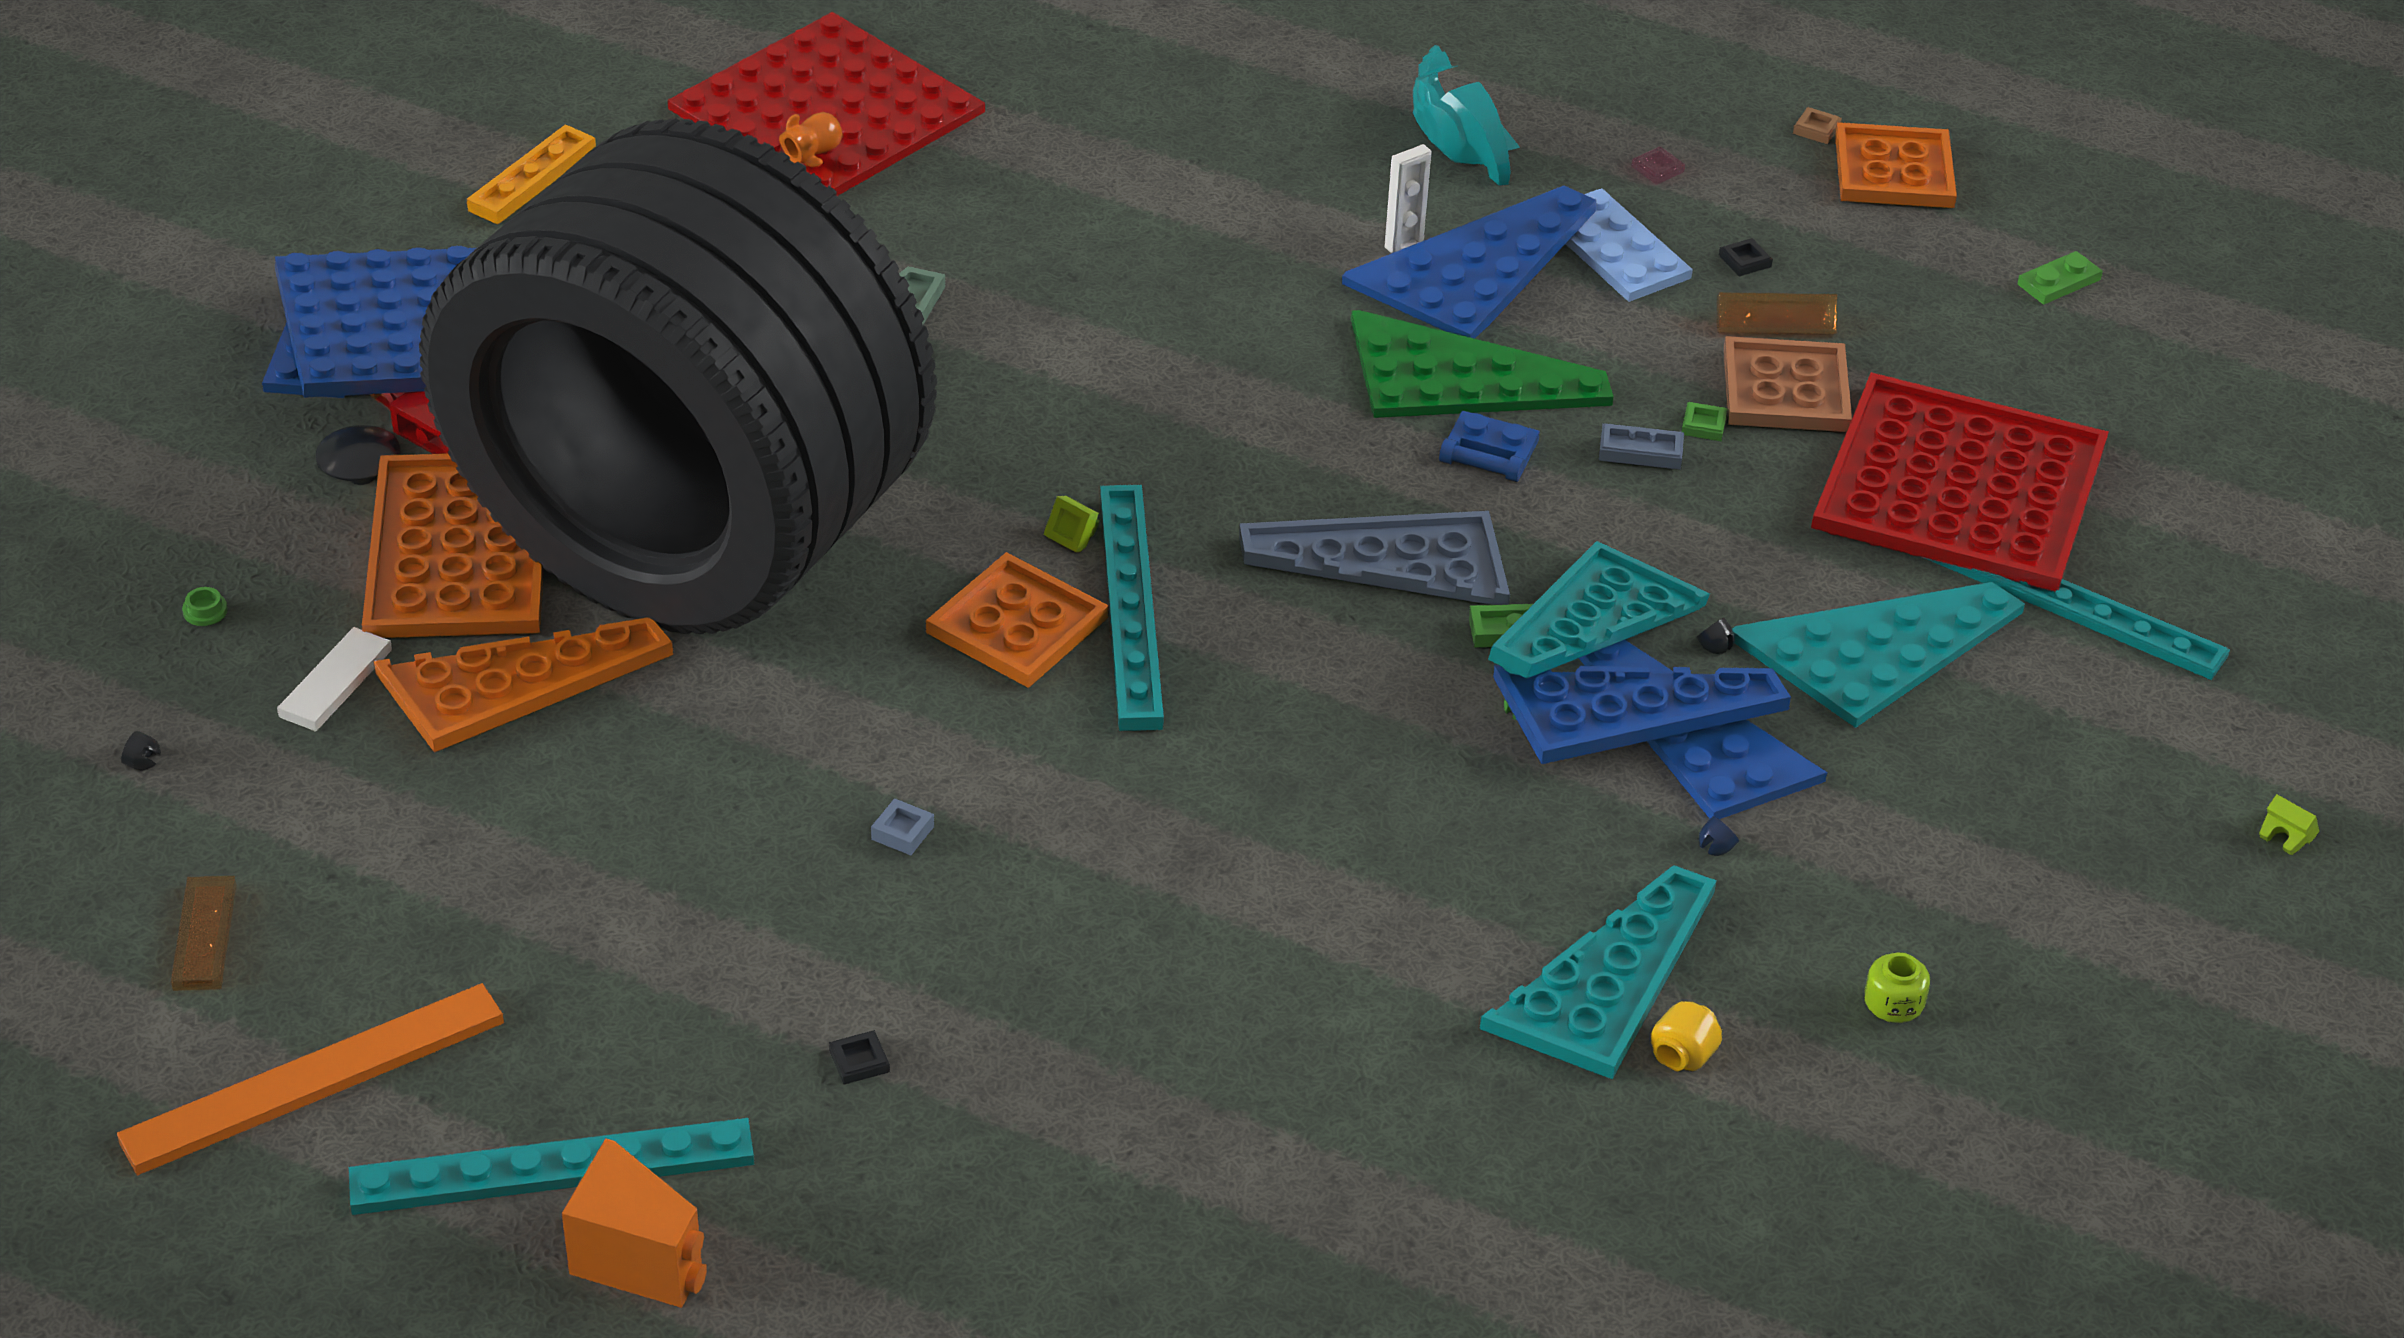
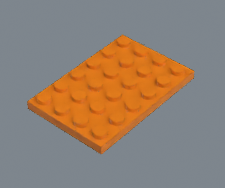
M449 454L380 456L362 631L382 638L540 633L543 565L539 561L535 562L529 557V553L525 549L522 550L515 543L516 540L502 530L501 524L492 519L489 515L491 512L486 507H482L478 502V496L476 493L471 492L467 486L468 481L459 474L456 469L458 466L451 460Z

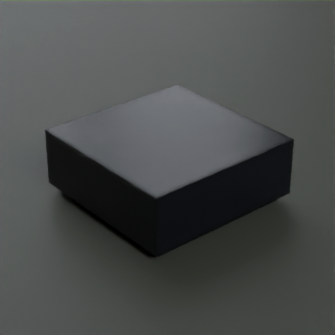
M1753 238L1726 245L1719 249V256L1739 277L1772 267L1773 259Z
M875 1030L829 1042L830 1054L844 1085L890 1072V1064Z

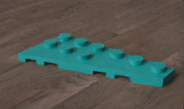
M1596 541L1492 645L1488 660L1502 666L1504 670L1511 674L1530 678L1693 613L1707 604L1710 593Z
M1673 865L1638 893L1636 901L1623 911L1617 909L1609 915L1603 927L1595 933L1589 931L1543 967L1542 973L1537 979L1526 987L1520 985L1510 993L1509 1001L1499 1009L1491 1008L1482 1015L1480 1029L1613 1079L1713 897L1717 880Z

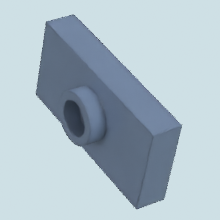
M1602 424L1599 461L1681 470L1684 432Z

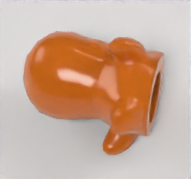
M820 112L813 114L799 125L800 116L798 114L792 115L786 123L785 132L779 137L785 154L790 156V161L793 163L798 161L810 167L820 166L823 161L815 155L831 151L840 144L843 136L840 123L832 114Z

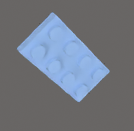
M1601 188L1585 194L1597 200L1596 212L1568 240L1566 245L1628 302L1691 279L1693 269L1605 190Z

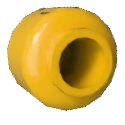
M1681 1001L1673 1005L1655 1024L1651 1032V1044L1656 1059L1674 1071H1681L1683 1069L1696 1071L1700 1069L1715 1053L1722 1041V1030L1714 1013L1709 1008L1694 1002Z

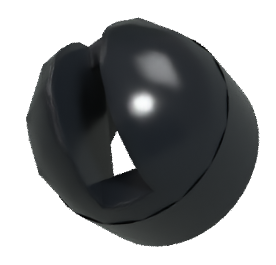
M1724 617L1696 637L1703 648L1713 654H1723L1727 649L1730 650L1735 643L1733 629Z
M135 731L124 746L121 762L138 770L150 769L156 763L146 757H150L152 754L160 756V745L151 736Z

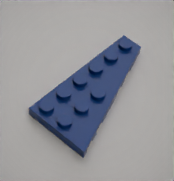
M1626 640L1579 658L1585 666L1649 667L1650 673L1673 674L1672 670ZM1747 719L1647 741L1709 819L1712 816L1721 819L1826 782L1827 772Z
M1494 665L1493 673L1496 684L1541 764L1789 710L1791 696L1773 668H1719L1715 674H1691L1690 667H1673V674L1650 673L1649 667L1580 666L1576 672H1552L1550 669L1530 678H1525L1521 675L1507 672L1500 665Z

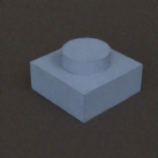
M894 798L871 826V840L912 855L934 828V814Z

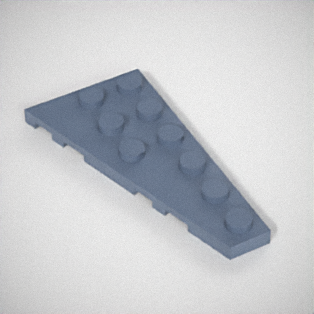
M1489 511L1239 524V540L1243 562L1246 565L1490 605H1509L1510 592Z

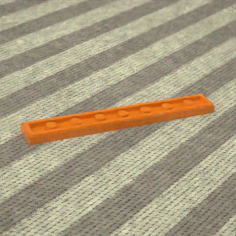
M478 984L117 1132L119 1144L138 1176L504 1024L503 1013L484 984Z

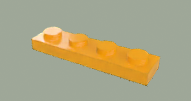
M565 124L468 197V212L497 225L500 224L596 147L595 137Z

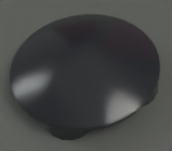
M356 425L339 429L326 436L317 447L316 462L318 468L334 478L351 481L357 485H365L372 482L378 476L381 455H400L401 451L397 438L389 431L376 426Z

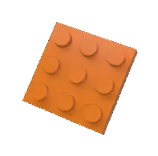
M1837 122L1835 141L1841 201L1955 208L1957 193L1949 129Z
M1006 552L926 620V633L1029 688L1108 618V605Z

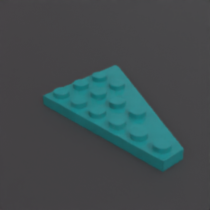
M1988 582L1735 626L1732 629L1736 645L1769 668H1773L1776 673L1856 728L2021 615L2024 611L2025 603L1995 583Z

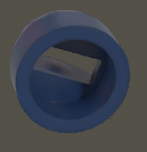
M1712 816L1703 826L1698 839L1701 848H1704L1713 841L1708 854L1714 856L1726 854L1739 842L1738 837L1715 816Z

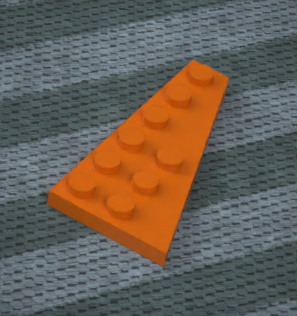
M647 617L599 625L594 633L571 636L570 630L553 632L554 639L531 643L528 636L460 647L456 655L432 658L431 652L415 654V661L391 665L390 659L374 661V667L377 677L435 753L672 656L673 645L659 625Z

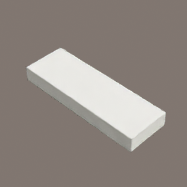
M1424 144L1393 155L1391 159L1385 248L1390 253L1424 241L1432 152Z
M353 627L277 707L279 717L317 731L375 669L374 661L383 660L392 651L391 640Z

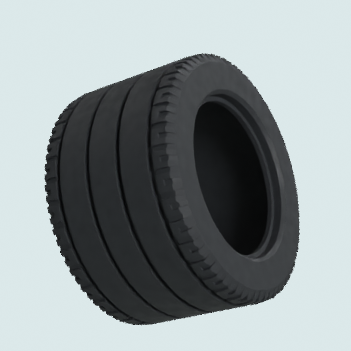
M670 118L666 121L663 119L652 122L645 121L613 134L590 150L452 269L431 297V302L423 317L422 325L424 327L420 334L419 351L422 354L420 366L423 369L420 374L422 381L426 385L424 391L425 396L429 400L427 405L430 412L435 416L433 421L436 429L441 432L439 437L443 444L449 448L448 454L451 460L457 464V471L462 477L466 478L468 481L467 486L471 492L476 493L478 496L477 500L482 507H486L491 512L489 515L492 519L501 524L502 530L508 536L511 535L516 540L515 543L522 550L525 549L529 553V557L535 562L539 561L548 573L555 574L558 581L567 586L569 584L572 586L573 590L582 596L584 594L589 601L595 604L600 603L604 608L610 611L614 610L623 617H631L634 620L648 617L654 620L660 628L663 627L670 632L678 630L682 634H690L691 632L695 634H704L706 632L714 634L720 630L724 632L732 628L737 629L756 618L758 619L769 611L909 468L928 437L929 428L933 421L932 417L936 409L934 401L937 396V390L935 389L937 376L933 373L936 367L935 360L931 357L934 351L932 344L927 341L929 333L927 327L922 324L924 317L921 310L915 307L917 301L914 294L908 291L910 285L905 277L899 275V267L895 260H890L887 248L884 244L880 245L875 239L877 235L872 229L868 230L863 222L865 220L859 214L855 215L849 209L851 206L844 199L841 201L836 196L837 191L830 186H824L817 175L806 171V166L798 161L793 163L790 161V156L782 151L777 153L770 144L765 142L760 144L756 138L750 135L744 137L739 130L730 129L727 131L724 126L718 124L711 126L707 121L694 123L690 119L679 121L677 118Z

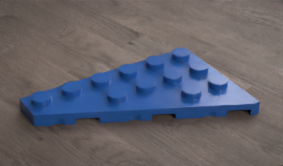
M1561 186L1346 271L1342 275V284L1443 331L1475 339L1596 212L1597 200L1569 187Z

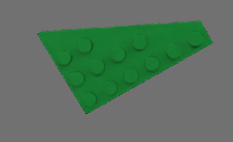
M1352 310L1351 322L1374 418L1460 414L1462 411L1480 413L1613 405L1614 396L1606 371L1361 310Z

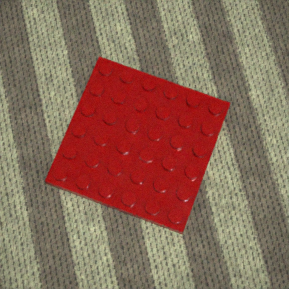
M831 12L668 99V109L683 119L693 120L694 123L707 121L711 126L714 124L724 126L727 131L730 129L739 130L744 137L750 135L756 138L760 144L765 142L772 145L777 153L781 151L785 153L780 144L779 137L785 132L786 123L792 115L798 114L800 116L799 125H801L813 114L820 112L832 114L842 128L843 136L840 144L831 151L815 155L823 161L820 166L810 167L803 163L801 164L806 166L808 173L817 175L824 186H830L837 191L836 196L981 115L985 112V102L836 13Z
M1871 372L1814 512L1811 528L1832 535L1859 540L1874 546H1882L1905 552L1912 556H1920L1967 569L1973 568L2000 575L2016 582L2023 581L2027 582L2028 585L2056 591L2059 590L2109 431Z

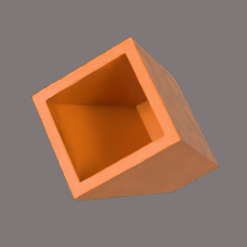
M605 1138L562 1212L569 1274L682 1308L690 1292L697 1294L701 1290L707 1272V1266L702 1263L701 1258L704 1233L699 1231L697 1208L617 1142Z

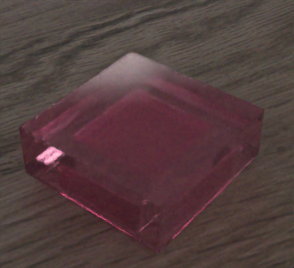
M1657 147L1633 158L1631 164L1632 168L1656 185L1683 173L1685 170V164L1662 147Z

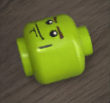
M1897 952L1879 957L1869 969L1865 986V1003L1868 1009L1878 1018L1887 1022L1903 1023L1912 1021L1921 1014L1925 1007L1930 987V974L1925 965L1907 953Z

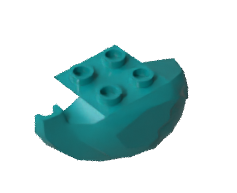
M1434 45L1429 50V53L1423 56V61L1418 67V77L1414 84L1413 115L1430 142L1451 161L1465 164H1483L1487 167L1489 177L1499 186L1508 185L1511 173L1508 150L1520 148L1519 145L1501 124L1497 109L1490 95L1480 82L1458 87L1445 94L1438 80V72L1458 66H1451L1445 51L1442 52L1438 45Z

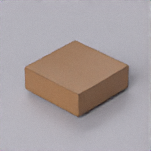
M1807 107L1794 125L1793 134L1828 144L1835 134L1837 122H1841L1842 118Z

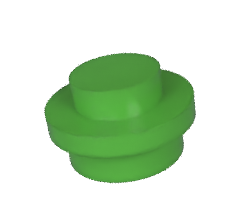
M199 587L187 594L182 611L185 620L190 624L208 626L221 621L226 616L228 608L225 598L220 595L218 590L211 587Z

